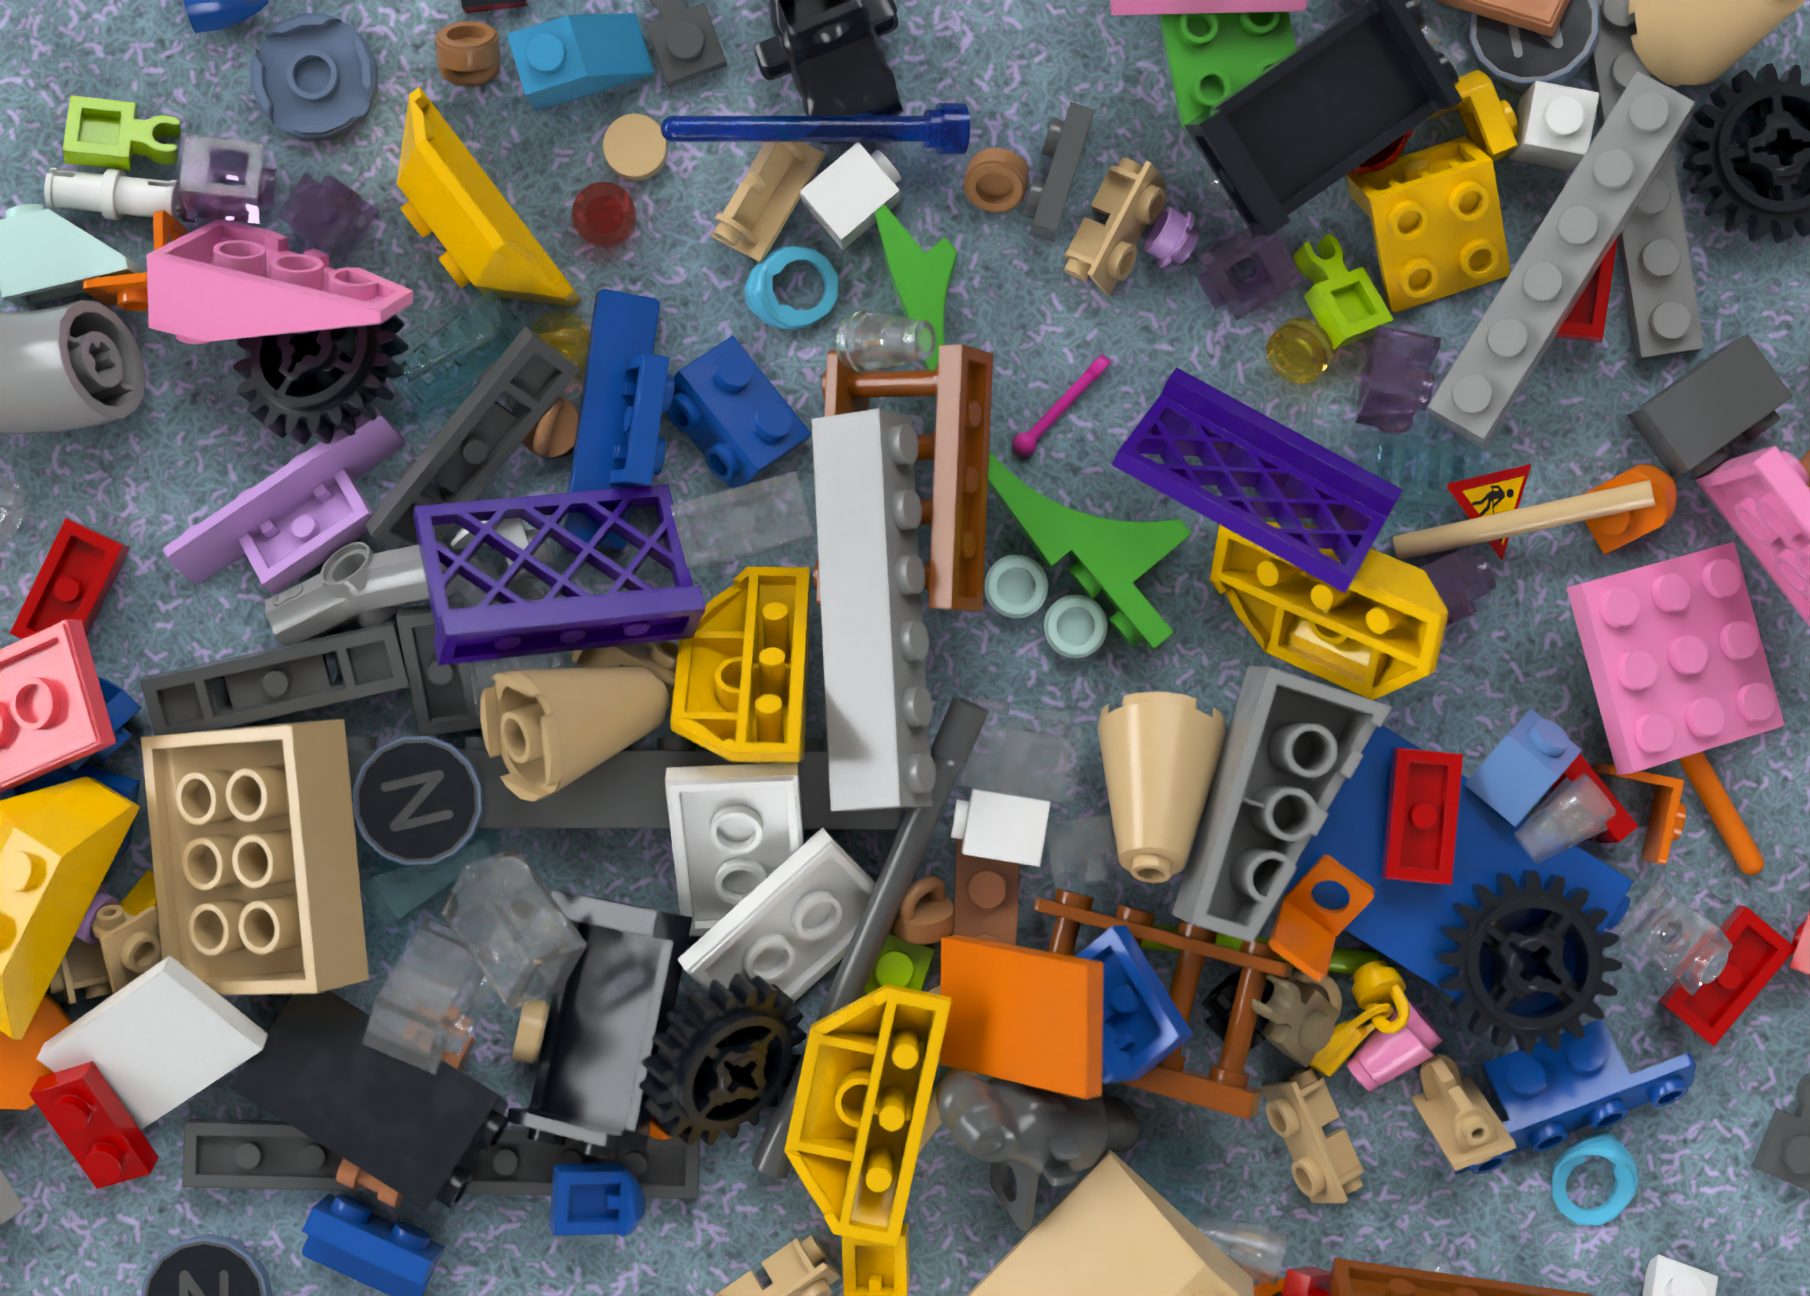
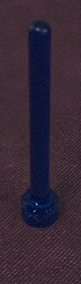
M937 103L935 109H926L923 116H669L661 123L660 130L662 136L669 142H923L925 148H935L938 155L965 154L968 149L970 117L965 103Z

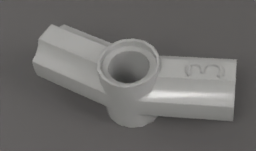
M442 541V542H438V543H440L441 545H443L444 547H446L447 549H449L448 546H447L443 541ZM353 542L343 546L327 559L320 574L265 601V616L270 622L274 636L282 646L321 638L353 621H356L362 627H371L389 619L401 605L430 600L419 544L374 553L363 542ZM440 563L443 575L448 570V567ZM457 576L445 589L447 596H452L458 582Z

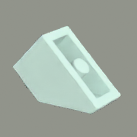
M25 204L12 207L5 211L6 218L0 220V291L3 299L20 307L86 293L83 290V280L88 278L143 273L142 266L50 209H45L41 204Z

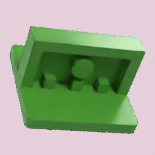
M1289 12L1158 14L1180 123L1183 129H1186L1184 125L1296 49Z

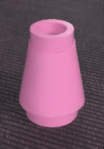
M1408 1001L1410 1004V1018L1403 1029L1397 1033L1384 1034L1376 1028L1356 1050L1355 1055L1346 1062L1351 1073L1369 1092L1436 1056L1433 1049L1444 1041L1437 1028L1412 1001ZM1393 1006L1394 1013L1388 1019L1390 1022L1395 1021L1398 1017V1010L1395 1006Z

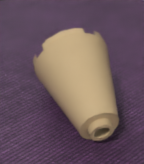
M1630 0L1628 16L1635 13L1638 32L1630 37L1634 50L1646 69L1665 84L1676 87L1684 84L1697 87L1713 82L1722 76L1794 13L1805 0Z
M643 666L507 670L496 673L491 677V679L496 681L495 685L483 690L480 702V722L484 743L490 758L501 755L510 772L500 776L505 786L520 799L534 802L551 796L660 727L669 706V696L663 681Z
M1161 691L1129 694L1123 696L1121 708L1110 712L1109 704L1102 708L1099 717L1098 738L1119 863L1123 868L1130 871L1135 879L1143 882H1165L1171 878V875L1177 874L1185 868L1227 736L1228 725L1221 712L1213 707L1212 718L1197 710L1196 698L1184 694Z

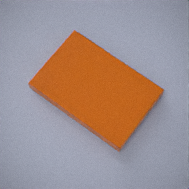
M957 934L941 937L940 995L951 997V1005L940 1051V1065L1083 1099L1102 1095L1103 962Z

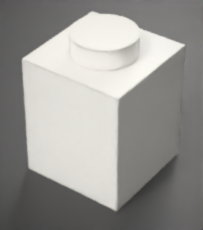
M1535 81L1519 98L1516 114L1519 132L1515 136L1518 145L1509 153L1508 159L1566 171L1572 170L1580 163L1590 147L1599 92Z
M857 142L800 190L801 201L837 245L844 250L875 224L874 212L885 204L891 210L900 202V189L895 184L901 180V176L881 151L877 149L869 155L863 146Z
M971 788L969 801L956 800L951 838L962 839L960 851L964 855L1040 867L1050 802L1042 799Z

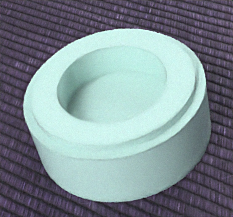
M1009 555L1003 557L992 565L986 575L984 582L985 597L991 608L1004 617L1019 619L1030 616L1042 606L1048 592L1046 574L1035 560L1027 556Z
M1083 595L1065 596L1057 600L1048 609L1043 622L1044 637L1052 650L1063 657L1077 659L1089 656L1100 648L1106 638L1107 619L1100 605L1089 597Z

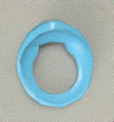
M783 246L768 253L763 262H758L751 270L745 284V301L749 309L764 323L783 330H799L813 325L830 313L838 298V276L829 259L815 249L799 246ZM794 261H804L813 265L820 272L824 281V293L821 301L814 308L796 310L789 305H779L773 293V276L781 273L786 264Z
M1597 1132L1581 1138L1560 1154L1552 1170L1551 1196L1559 1212L1577 1225L1600 1226L1617 1218L1636 1194L1639 1181L1636 1162L1623 1143L1617 1140L1611 1133ZM1589 1155L1604 1157L1611 1161V1170L1615 1177L1613 1192L1609 1199L1600 1207L1592 1209L1580 1208L1573 1204L1566 1192L1567 1178L1572 1169L1583 1163Z

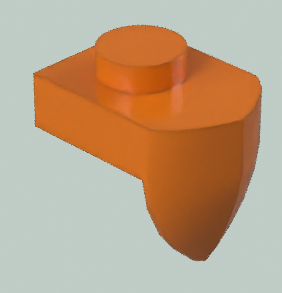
M1638 464L1581 494L1647 480L1651 482L1655 500L1654 506L1585 520L1604 555L1661 527L1671 519L1677 506V487L1675 479L1662 468L1651 464Z

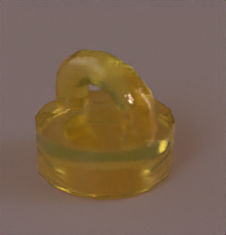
M553 311L543 315L534 323L531 329L533 332L572 359L580 370L586 366L590 329L578 316L567 311Z
M1294 317L1284 321L1268 339L1266 347L1267 358L1274 371L1282 378L1299 384L1315 381L1336 355V350L1333 349L1332 341L1327 332L1316 322L1306 318Z

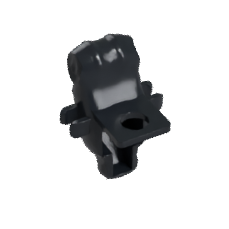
M769 0V18L774 37L760 42L755 47L754 52L759 69L767 80H774L789 73L791 74L795 90L802 98L803 109L821 144L851 143L857 136L865 132L883 130L904 111L896 88L894 74L886 62L885 52L878 40V37L888 34L898 27L899 21L896 15L897 8L894 0Z

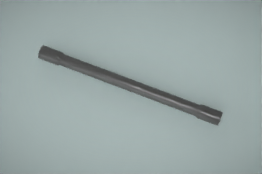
M953 696L931 746V757L936 769V780L932 789V806L908 808L816 1022L862 997L961 768L967 763L989 711L982 706L961 697ZM806 1045L782 1101L773 1112L752 1160V1165L757 1170L774 1178L785 1179L792 1166L784 1150Z

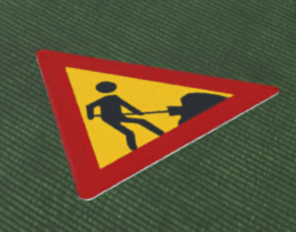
M1531 464L1451 482L1446 485V488L1469 519L1515 510L1519 508ZM1510 537L1488 541V544L1501 561H1503Z

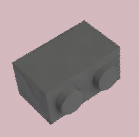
M1747 334L1726 344L1629 413L1628 417L1671 476L1691 470L1698 477L1717 466L1729 456L1723 446L1741 433L1747 440H1751L1777 423L1781 418L1775 409L1793 396Z

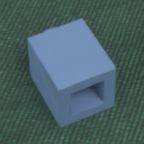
M1531 708L1508 732L1465 785L1516 827L1582 750L1569 740L1566 732L1558 724L1542 718Z

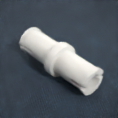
M52 167L49 169L50 173L46 175L44 195L46 205L50 209L65 208L102 212L103 217L110 220H121L124 215L153 217L155 211L165 210L178 221V215L182 213L183 188L180 180L165 181L127 177L124 170L107 169L104 174L61 170L60 168Z

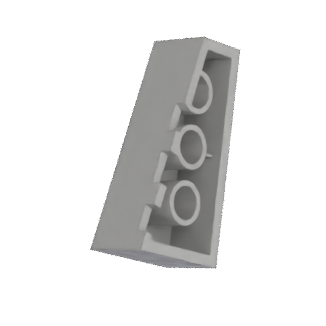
M1248 666L1172 916L1188 923L1253 943L1297 869L1295 866L1296 861L1311 836L1318 834L1329 815L1326 812L1344 780L1351 778L1364 756L1360 753L1375 728L1381 727L1392 706L1271 667Z

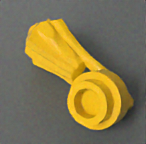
M1384 960L1369 962L1354 972L1352 976L1354 985L1351 991L1359 1008L1366 1011L1353 1020L1335 1025L1330 1041L1322 1050L1316 1053L1309 1064L1310 1067L1328 1077H1332L1364 1038L1376 1028L1384 1034L1399 1032L1406 1026L1410 1018V1004L1404 994L1406 984L1399 970L1389 967L1388 963ZM1394 1002L1398 1010V1017L1395 1021L1390 1022L1388 1019L1394 1013L1391 1003ZM1371 1018V1020H1372L1371 1022H1369V1023L1366 1024V1025H1361V1024H1363L1365 1021H1367L1368 1019Z

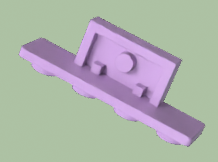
M374 407L377 418L374 421L364 417L362 414L354 418L356 424L354 435L350 436L342 429H339L333 434L330 444H324L321 441L308 451L295 456L287 465L253 488L240 493L235 500L201 523L188 528L180 537L163 548V552L168 561L195 584L203 582L243 554H246L261 584L275 595L326 561L334 552L345 545L353 543L369 532L365 523L374 512L355 479L405 445V441L379 409Z

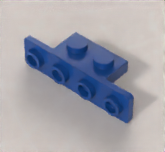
M602 289L595 295L568 493L652 485L653 475H659L662 470L666 444L665 439L659 437L662 412H667L672 403L674 377L672 374H667L669 357L653 354L660 303L655 298ZM629 508L621 518L628 524H630L632 508ZM583 512L567 513L564 517L563 528L587 544L602 526ZM610 531L598 547L623 549L626 547L627 541Z
M1596 1020L1583 1025L1585 1037L1582 1039L1574 1037L1568 1032L1560 1034L1561 1044L1559 1050L1554 1051L1548 1048L1543 1041L1535 1044L1532 1054L1516 1050L1484 1062L1483 1072L1506 1120L1502 1124L1514 1140L1517 1148L1494 1156L1487 1162L1470 1165L1454 1171V1173L1460 1174L1471 1170L1473 1174L1487 1173L1502 1166L1508 1160V1155L1530 1147L1534 1152L1551 1149L1564 1142L1568 1138V1133L1588 1125H1591L1593 1129L1610 1127L1623 1120L1628 1115V1110L1649 1102L1654 1107L1671 1104L1685 1096L1688 1088L1692 1086L1696 1063L1691 1054L1686 1053L1630 1074L1603 1020Z

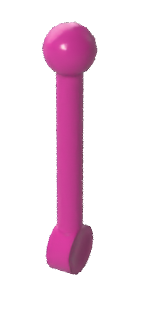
M1103 353L1027 433L1022 432L1014 437L1012 448L1015 454L1020 457H1029L1034 454L1037 448L1036 441L1097 379L1102 371L1111 364V361Z

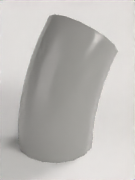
M80 300L67 305L42 310L0 311V434L52 433L94 427L122 419L137 410L144 396L145 371L141 352L131 331L115 312L99 302Z

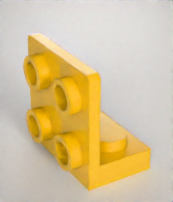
M1467 136L1398 157L1394 163L1386 165L1384 169L1377 172L1370 171L1369 174L1350 173L1346 175L1352 199L1371 219L1385 298L1388 307L1393 312L1403 311L1507 277L1510 274L1511 270L1493 160Z

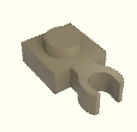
M1269 974L1267 979L1274 984V992L1271 999L1266 1004L1253 999L1251 1007L1254 1012L1269 1020L1262 1034L1285 1056L1307 1068L1316 1053L1322 1050L1330 1041L1334 1031V1024L1341 1013L1315 988L1298 979H1295L1292 983L1278 975Z

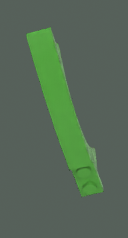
M883 204L874 213L875 225L888 273L925 370H935L939 364V345H945L944 308L948 286L956 264L957 250L944 237L925 253L887 206ZM989 451L988 487L1048 569L1066 554H1069L1075 561V564L1068 569L1070 575L1091 599L1099 593L1104 596L1116 611L1109 618L1110 623L1132 648L1142 642L1148 650L1155 649L1174 633L1133 582L1192 534L1181 519L1130 522L1100 518L1072 510L1048 499L1027 486L1007 470Z

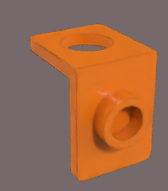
M165 210L154 212V251L168 244L169 236L174 241L187 234L186 227ZM147 272L83 280V290L106 306L117 305L119 308L127 311H148Z
M1596 763V773L1656 785L1641 860L1666 865L1671 842L1677 841L1680 838L1685 824L1686 807L1683 803H1680L1684 780L1644 771L1617 775L1615 765Z
M1322 855L1280 900L1268 945L1313 980L1321 982L1327 976L1336 937L1373 900L1374 888L1330 855ZM1321 881H1336L1347 889L1350 900L1340 909H1326L1316 903L1312 896V888Z

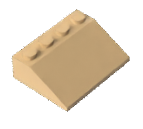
M344 719L141 737L162 960L170 955L219 995L319 993L369 980Z
M1109 1149L966 1296H1254L1253 1278Z

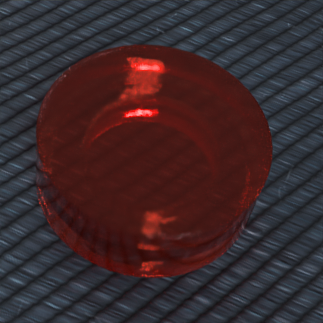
M596 182L585 187L577 195L572 207V220L576 230L587 243L598 248H613L623 244L633 234L637 223V210L632 198L622 187L611 182Z

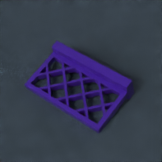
M1177 367L1169 376L1160 396L1119 448L1111 464L1344 593L1348 590L1403 491L1401 488ZM1142 454L1160 455L1165 464H1158ZM1183 456H1198L1203 466L1188 465ZM1201 485L1217 486L1223 496H1217L1204 489ZM1241 487H1254L1260 497H1246ZM1260 517H1274L1281 528H1275L1261 520ZM1298 518L1312 519L1318 529H1305ZM1319 549H1332L1341 563L1321 553Z
M669 484L415 506L413 518L436 628L434 647L438 665L693 638L706 607L701 586H693ZM656 506L660 526L651 538L621 519L629 508ZM583 512L602 525L588 544L558 525L567 513ZM521 518L538 529L539 532L523 550L495 531L504 519ZM457 524L475 537L458 556L435 540L433 525ZM610 531L640 550L626 569L596 550ZM548 537L577 555V558L563 575H560L533 557L534 553ZM662 538L664 539L665 548L658 544ZM484 543L513 561V564L498 582L468 563ZM650 556L671 570L675 586L653 588L634 574L646 558ZM587 562L616 582L607 593L590 595L572 583L571 580ZM440 563L448 567V570L443 575ZM523 568L552 587V589L543 600L525 601L507 589V587ZM457 575H460L487 593L478 606L449 609L445 589ZM624 587L629 590L621 592ZM562 594L565 598H558V596ZM496 600L502 603L493 605Z

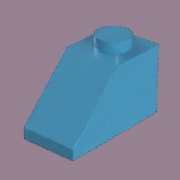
M636 13L566 15L506 34L525 95L535 112L655 75Z

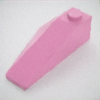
M220 218L147 254L149 328L175 334V338L178 341L187 344H204L211 341L379 324L413 303V290L361 268L347 267L335 270L329 267V255L324 252L311 249L304 251V254H298L288 250V237Z

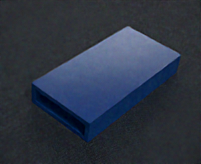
M1299 676V677H1302V678H1305V679L1310 680L1309 678H1307V677H1305V676ZM1381 725V727L1375 728L1360 753L1364 756L1351 778L1344 780L1326 812L1329 815L1318 834L1311 836L1296 861L1295 866L1297 869L1283 891L1286 894L1322 855H1330L1375 890L1373 900L1349 923L1344 931L1452 999H1455L1460 995V990H1444L1437 983L1445 975L1451 974L1454 968L1434 959V954L1454 948V941L1443 936L1439 929L1440 926L1461 927L1463 921L1454 912L1452 905L1454 902H1458L1475 908L1477 901L1474 898L1471 887L1475 883L1485 886L1493 894H1496V873L1500 872L1509 874L1517 888L1520 885V878L1524 869L1537 871L1541 889L1551 874L1565 877L1563 897L1576 887L1584 888L1589 891V895L1582 911L1593 907L1603 908L1607 911L1606 918L1596 927V931H1604L1605 928L1608 930L1613 929L1625 915L1630 904V897L1626 896V893L1634 881L1528 815H1525L1516 827L1513 826L1465 785L1469 778L1462 774L1452 885L1382 878L1393 748L1422 749L1384 725ZM1321 881L1312 888L1314 900L1326 909H1340L1350 900L1347 889L1336 881ZM1542 908L1521 909L1506 915L1498 922L1508 930L1520 931L1529 928L1533 923L1539 924L1548 911ZM1567 932L1563 937L1565 941L1562 948L1563 963L1566 971L1573 977L1576 955L1572 938L1569 932ZM1483 942L1479 955V970L1486 991H1488L1493 984L1491 977L1494 973V960L1491 952ZM1508 945L1509 948L1518 954L1517 958L1524 964L1523 970L1547 977L1546 973L1537 967L1538 963L1532 958V951ZM1537 991L1527 994L1522 999L1516 998L1507 1011L1518 1013L1533 1012L1549 1006L1557 999L1546 991Z

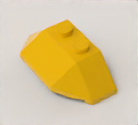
M418 87L411 92L408 98L396 183L409 201L399 208L422 238L434 232L447 250L438 259L459 287L462 289L472 282L486 296L572 307L582 300L422 89Z
M1266 522L1275 528H1281L1276 522ZM1219 524L1209 580L1220 594L1225 592L1237 617L1265 653L1370 700L1382 697L1435 672L1448 610L1425 570L1370 548L1348 590L1344 593ZM1302 524L1305 529H1318L1316 525ZM1319 549L1321 553L1341 563L1332 549Z
M746 567L733 579L734 585L713 597L705 605V612L694 637L679 639L670 721L671 730L732 762H800L804 759L809 682L810 567Z
M85 776L0 801V1031L12 1039L22 1040L140 808L139 805L92 777Z
M886 984L810 1026L784 1151L808 1192L823 1212L825 1221L835 1235L898 1247L950 1010L951 997Z

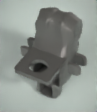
M964 1071L945 1078L940 1083L936 1092L939 1117L943 1125L953 1133V1138L959 1148L977 1159L991 1162V1188L1020 1230L1032 1228L1039 1174H1043L1052 1186L1076 1183L1077 1180L1074 1172L1094 1166L1098 1159L1109 1149L1113 1153L1132 1149L1140 1135V1124L1134 1111L1126 1102L1117 1097L1104 1098L1100 1095L1083 1099L995 1077L984 1081ZM1010 1166L1014 1172L1017 1183L1016 1197L1012 1191L1010 1184Z

